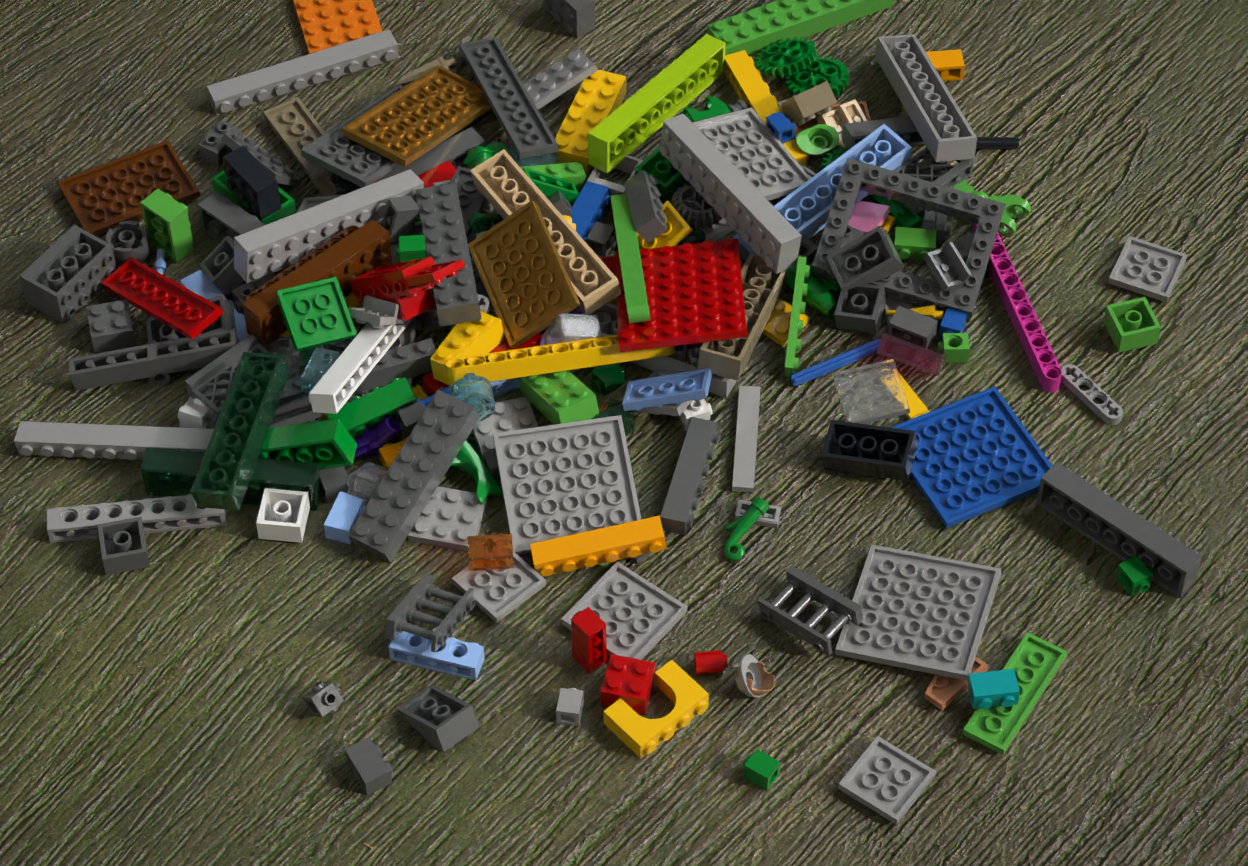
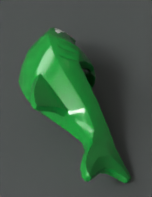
M470 433L450 467L455 466L474 478L476 483L475 497L477 503L482 505L488 495L503 496V491L491 476L478 454L467 442L471 435Z

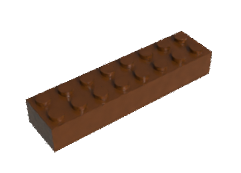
M372 219L243 303L247 333L255 336L257 341L262 346H265L288 330L275 295L278 290L337 277L343 294L352 288L350 280L379 266L388 265L392 262L389 232Z

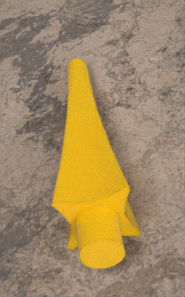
M935 305L911 308L912 311L929 316L932 319H943L944 311H935ZM887 310L886 314L893 316L896 310Z

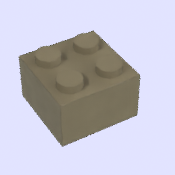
M828 81L790 98L781 105L790 122L798 123L800 126L833 110L832 105L836 104L837 100Z

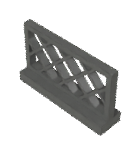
M925 148L894 170L904 174L906 169H916V174L905 175L954 188L972 175L974 161L972 159L964 161L955 160L959 164L947 165V162H944V165L933 164L934 158L929 149ZM930 159V164H919V160ZM919 169L930 170V175L919 174ZM933 170H942L945 173L943 175H933ZM911 205L909 211L916 215L924 208Z
M251 334L185 380L189 396L193 399L198 398L215 414L220 416L286 368L285 364L258 344L257 338ZM257 354H262V359H252ZM274 364L276 366L272 370H264L265 365ZM246 365L245 371H235L239 367ZM250 365H261V369L250 370ZM249 376H259V379L255 382H248ZM225 377H230L228 383H218ZM244 377V382H233V378ZM232 388H243L240 393L231 394ZM208 389H213L212 394L203 395ZM217 389H228L227 394H216ZM215 400H226V403L218 408L215 405Z

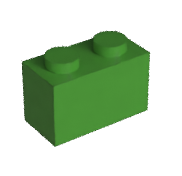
M896 227L894 247L900 259L925 261L924 256L926 253L935 251L937 230Z

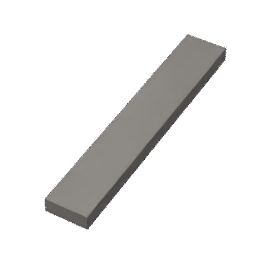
M739 386L732 491L754 493L761 387Z

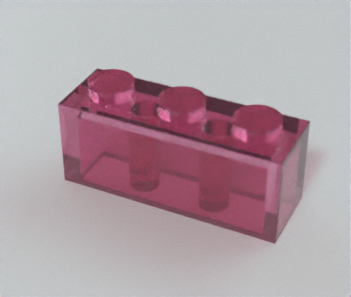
M883 333L877 353L934 375H940L947 357L945 354Z

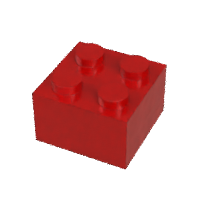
M611 654L601 688V707L608 708L621 698L637 714L646 715L655 682L656 662Z

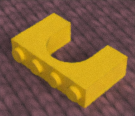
M670 660L655 672V686L675 705L668 715L658 719L644 718L638 715L621 698L603 711L604 724L640 759L646 754H651L661 742L669 740L674 735V732L681 727H686L691 719L698 714H703L709 706V693L673 660Z

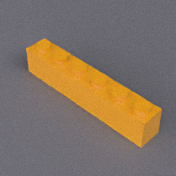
M660 515L530 544L535 571L545 577L560 572H570L583 567H593L601 563L615 562L624 558H633L647 553H657L667 549Z

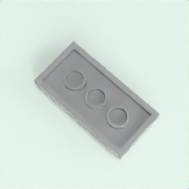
M577 49L523 85L537 109H540L598 71V69L585 54Z

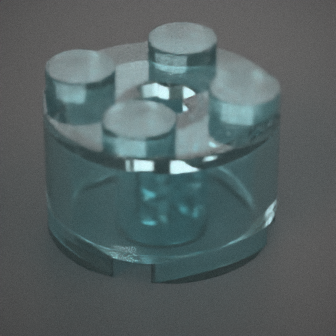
M467 373L462 379L449 386V395L475 407L480 417L478 422L489 418L494 413L495 399L491 383L488 379L476 376L475 373Z

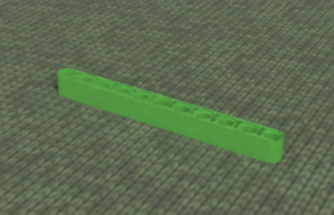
M627 193L612 195L610 197L629 324L651 321L637 231Z

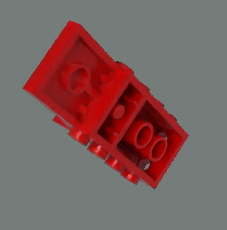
M432 256L379 266L350 280V284L358 304L363 303L364 296L396 303L399 305L397 318L407 321L435 307L430 289L434 285L443 282V277L450 278L457 275V271L464 268L465 265L462 259L435 264Z

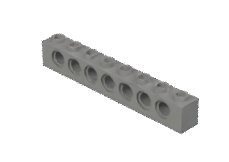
M210 492L47 509V532L50 543L99 538L97 524L142 517L145 534L226 526L223 492Z

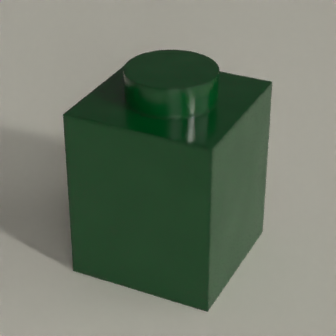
M617 363L600 365L591 371L592 387L596 391H600L604 396H607L624 384V370Z

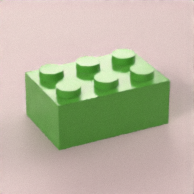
M160 189L155 190L140 202L145 229L151 246L157 250L164 249L165 255L176 263L194 250L188 209L183 203L177 202L170 194L164 193Z

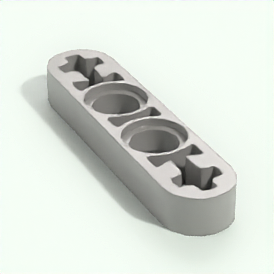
M1067 364L1062 367L1061 382L1095 414L1109 425H1117L1121 422L1123 410L1110 396L1077 366ZM1086 385L1090 389L1083 391L1079 389V386ZM1093 399H1102L1104 403L1096 404L1093 402Z

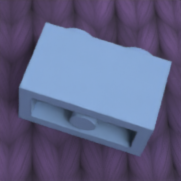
M340 491L324 523L325 537L350 544L351 539L348 534L366 507L365 498Z

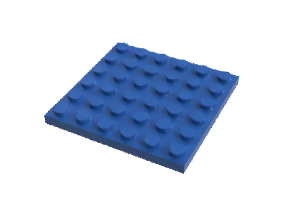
M995 386L890 427L916 432L918 447L910 476L946 529L1038 492L1041 477L1052 467V464Z

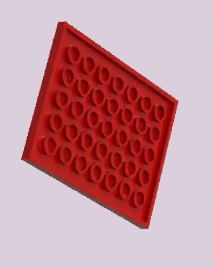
M738 238L640 250L651 321L629 324L619 253H616V278L619 281L621 294L617 296L619 352L747 337Z

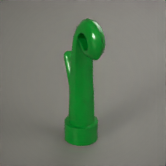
M756 497L750 504V508L743 515L725 527L726 531L734 529L724 546V555L728 560L737 561L743 557L745 549L737 543L761 515L764 516L770 508L769 504L762 498Z

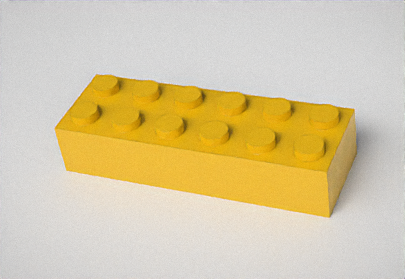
M598 70L583 80L555 137L558 144V152L550 153V164L581 162L585 174L589 173L592 166L588 164V132L596 127L604 118L608 117L616 108L621 106L627 93L626 76Z

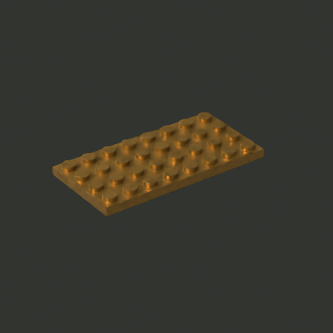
M438 65L343 126L341 134L406 167L489 111L491 106L479 85Z

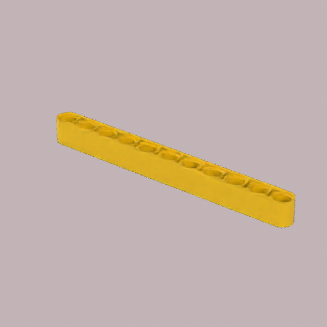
M617 334L460 357L446 362L447 383L450 386L458 387L668 356L675 352V346L619 352Z

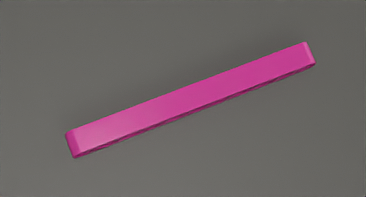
M973 223L972 233L976 232L978 224ZM997 232L987 264L988 271L1042 389L1049 393L1056 392L1060 387L1062 370Z

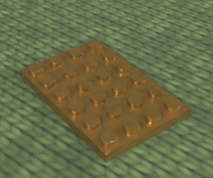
M531 200L468 244L497 317L502 321L503 331L511 348H517L580 305L535 201Z

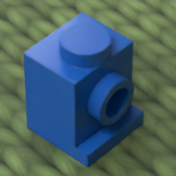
M780 111L766 117V125L782 144L795 139L796 124L794 122L791 123Z

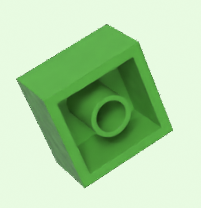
M1146 297L1106 305L1103 322L1118 352L1158 344L1161 326Z

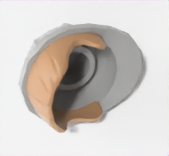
M751 654L744 655L741 658L735 681L737 688L746 696L760 698L763 694L774 688L775 679L774 675L764 669V664Z

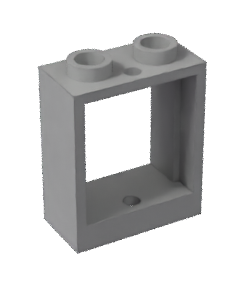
M627 155L614 169L630 173L629 179L635 176V168L643 160ZM594 168L587 180L588 182L608 186L611 196L626 193L625 186L602 179L605 172Z

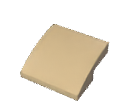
M856 99L842 104L837 109L827 112L818 118L821 124L832 126L839 134V142L835 147L836 150H838V145H841L843 148L846 147L842 142L844 124L867 121Z

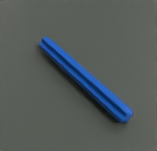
M881 339L866 343L790 375V382L793 386L803 384L882 351L884 344Z

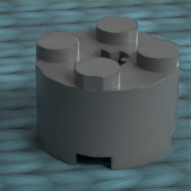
M124 221L120 222L119 226L113 230L111 228L108 230L106 241L112 245L116 267H120L131 257L145 264L150 254L146 229L144 230V228L140 227L138 222Z

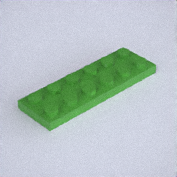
M1027 632L1003 668V670H1015L1020 691L1018 704L1010 707H991L985 710L976 709L964 727L962 735L1004 755L1066 659L1068 652Z

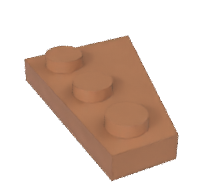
M975 657L971 673L986 672L988 664ZM935 674L925 692V699L943 711L967 689L968 681Z

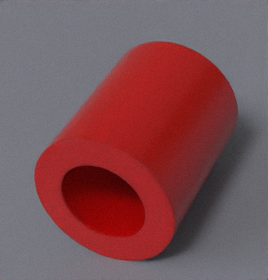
M722 650L694 652L696 675L724 672V668L728 667L727 655L722 654Z

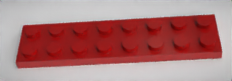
M132 257L101 282L103 288L123 300H127L128 303L190 339L200 335L206 327L214 323L223 314L220 306Z

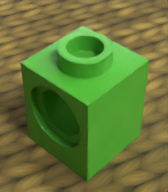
M943 333L942 342H938V354H942L943 363H968L970 350L968 333Z

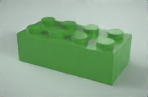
M568 370L518 378L522 396L527 397L529 402L554 425L590 420L600 415L596 395Z

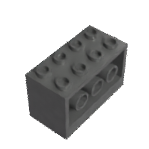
M73 225L19 277L26 303L64 324L83 305L87 304L95 293L102 289L101 282L117 268L112 245Z

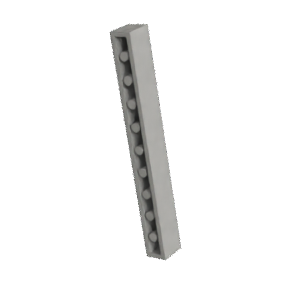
M388 29L207 86L209 101L216 115L397 59L399 58L398 44Z
M20 421L14 439L19 455L184 461L214 464L227 463L232 446V440L227 429Z

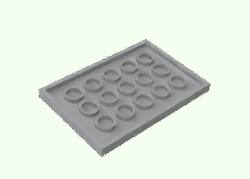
M752 108L693 122L768 201L791 194L811 179Z

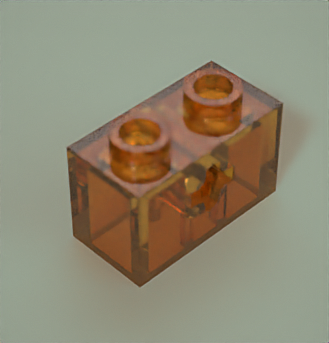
M500 533L497 535L467 536L469 571L514 568L512 534Z

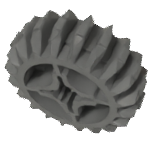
M684 184L683 188L679 187L677 192H674L671 204L690 227H695V230L697 227H701L703 230L706 226L712 228L713 224L718 225V222L722 220L716 209L709 205L706 199L692 185Z

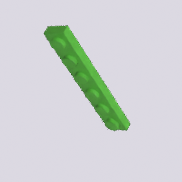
M798 256L784 377H790L794 370H798L799 358L795 357L796 351H800L801 339H797L798 333L803 331V320H800V314H805L806 302H802V297L807 296L808 284L804 283L805 278H809L810 265H806L807 257Z

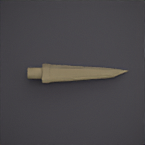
M443 56L438 57L403 75L395 86L413 82L438 65L449 70V67L456 65V60L454 57L445 60Z

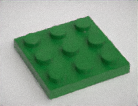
M337 277L276 291L275 295L296 352L356 337L357 333Z

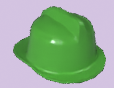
M818 124L803 130L796 137L798 147L803 152L815 156L826 155L839 142L837 131L832 126L826 124Z

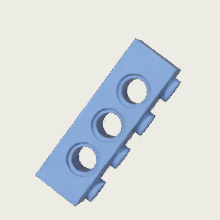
M403 631L394 640H391L389 645L390 660L475 681L485 659L484 646L474 642L460 641L453 637H448L445 645L440 646L437 650L439 652L436 653L431 651L432 640Z

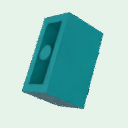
M1014 669L971 673L968 676L967 689L972 709L985 710L991 707H1010L1018 704L1020 691Z

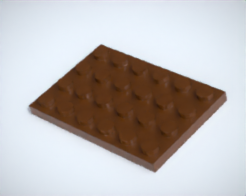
M169 140L57 181L61 193L81 228L94 236L107 233L110 228L113 230L119 226L120 222H135L143 219L140 202L157 189L170 194L179 203H185L200 197V191Z

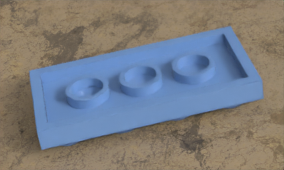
M706 368L628 381L622 403L624 411H638L647 407L657 408L666 404H680L684 401H700L707 398L712 378L711 369Z

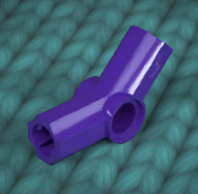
M386 417L375 428L364 431L359 438L354 439L357 443L354 460L367 455L369 457L380 455L379 448H382L399 433L400 426L398 422L392 417Z

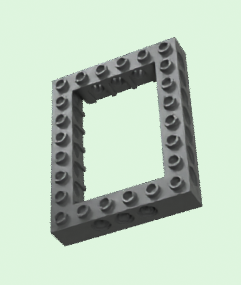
M847 158L812 265L811 274L815 277L838 283L826 256L841 248L859 190L866 191L870 195L873 193L886 197L890 201L893 199L907 203V206L921 207L927 209L928 212H938L946 215L948 218L962 219L969 224L972 222L978 224L966 261L972 276L963 286L943 291L938 282L897 271L887 278L868 283L884 286L886 298L912 304L916 307L935 305V311H944V315L947 308L966 312V321L970 322L1006 204Z

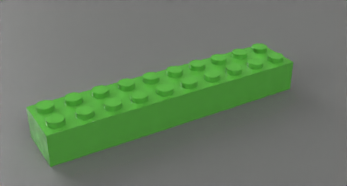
M777 0L707 25V34L726 43L725 55L745 50L750 57L761 53L760 50L766 49V45L771 46L772 42L778 43L780 39L786 41L788 37L790 40L797 37L798 40L801 37L805 38L893 6L894 0Z

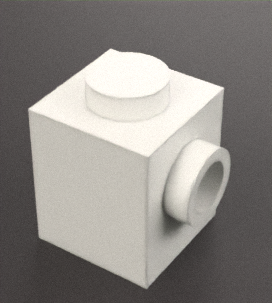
M705 399L700 401L693 400L682 414L679 415L685 430H688L692 417L710 420V415L713 414L711 405L706 403Z

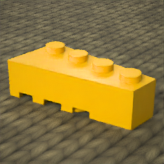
M480 311L481 320L456 324L430 358L434 379L448 385L446 362L448 360L488 354L505 340L501 319Z

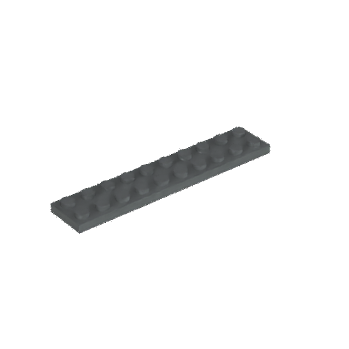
M497 37L460 43L459 50L518 157L520 159H527L558 152L556 140Z

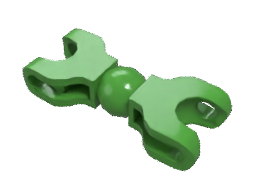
M966 179L953 188L1005 203V209L998 229L999 235L1004 237H1012L1016 232V223L1012 217L1024 219L1031 212V206L1027 200L1016 195L996 196L992 194L989 198L983 191H974V187L970 186Z

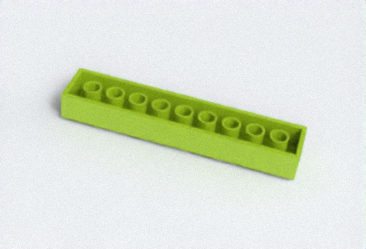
M706 34L697 40L693 46L685 50L668 67L664 68L656 77L652 78L644 87L640 88L632 97L628 98L620 107L616 108L608 117L604 118L596 127L591 129L587 135L588 164L608 173L625 159L627 155L631 154L663 126V121L673 118L719 79L725 71L726 43Z

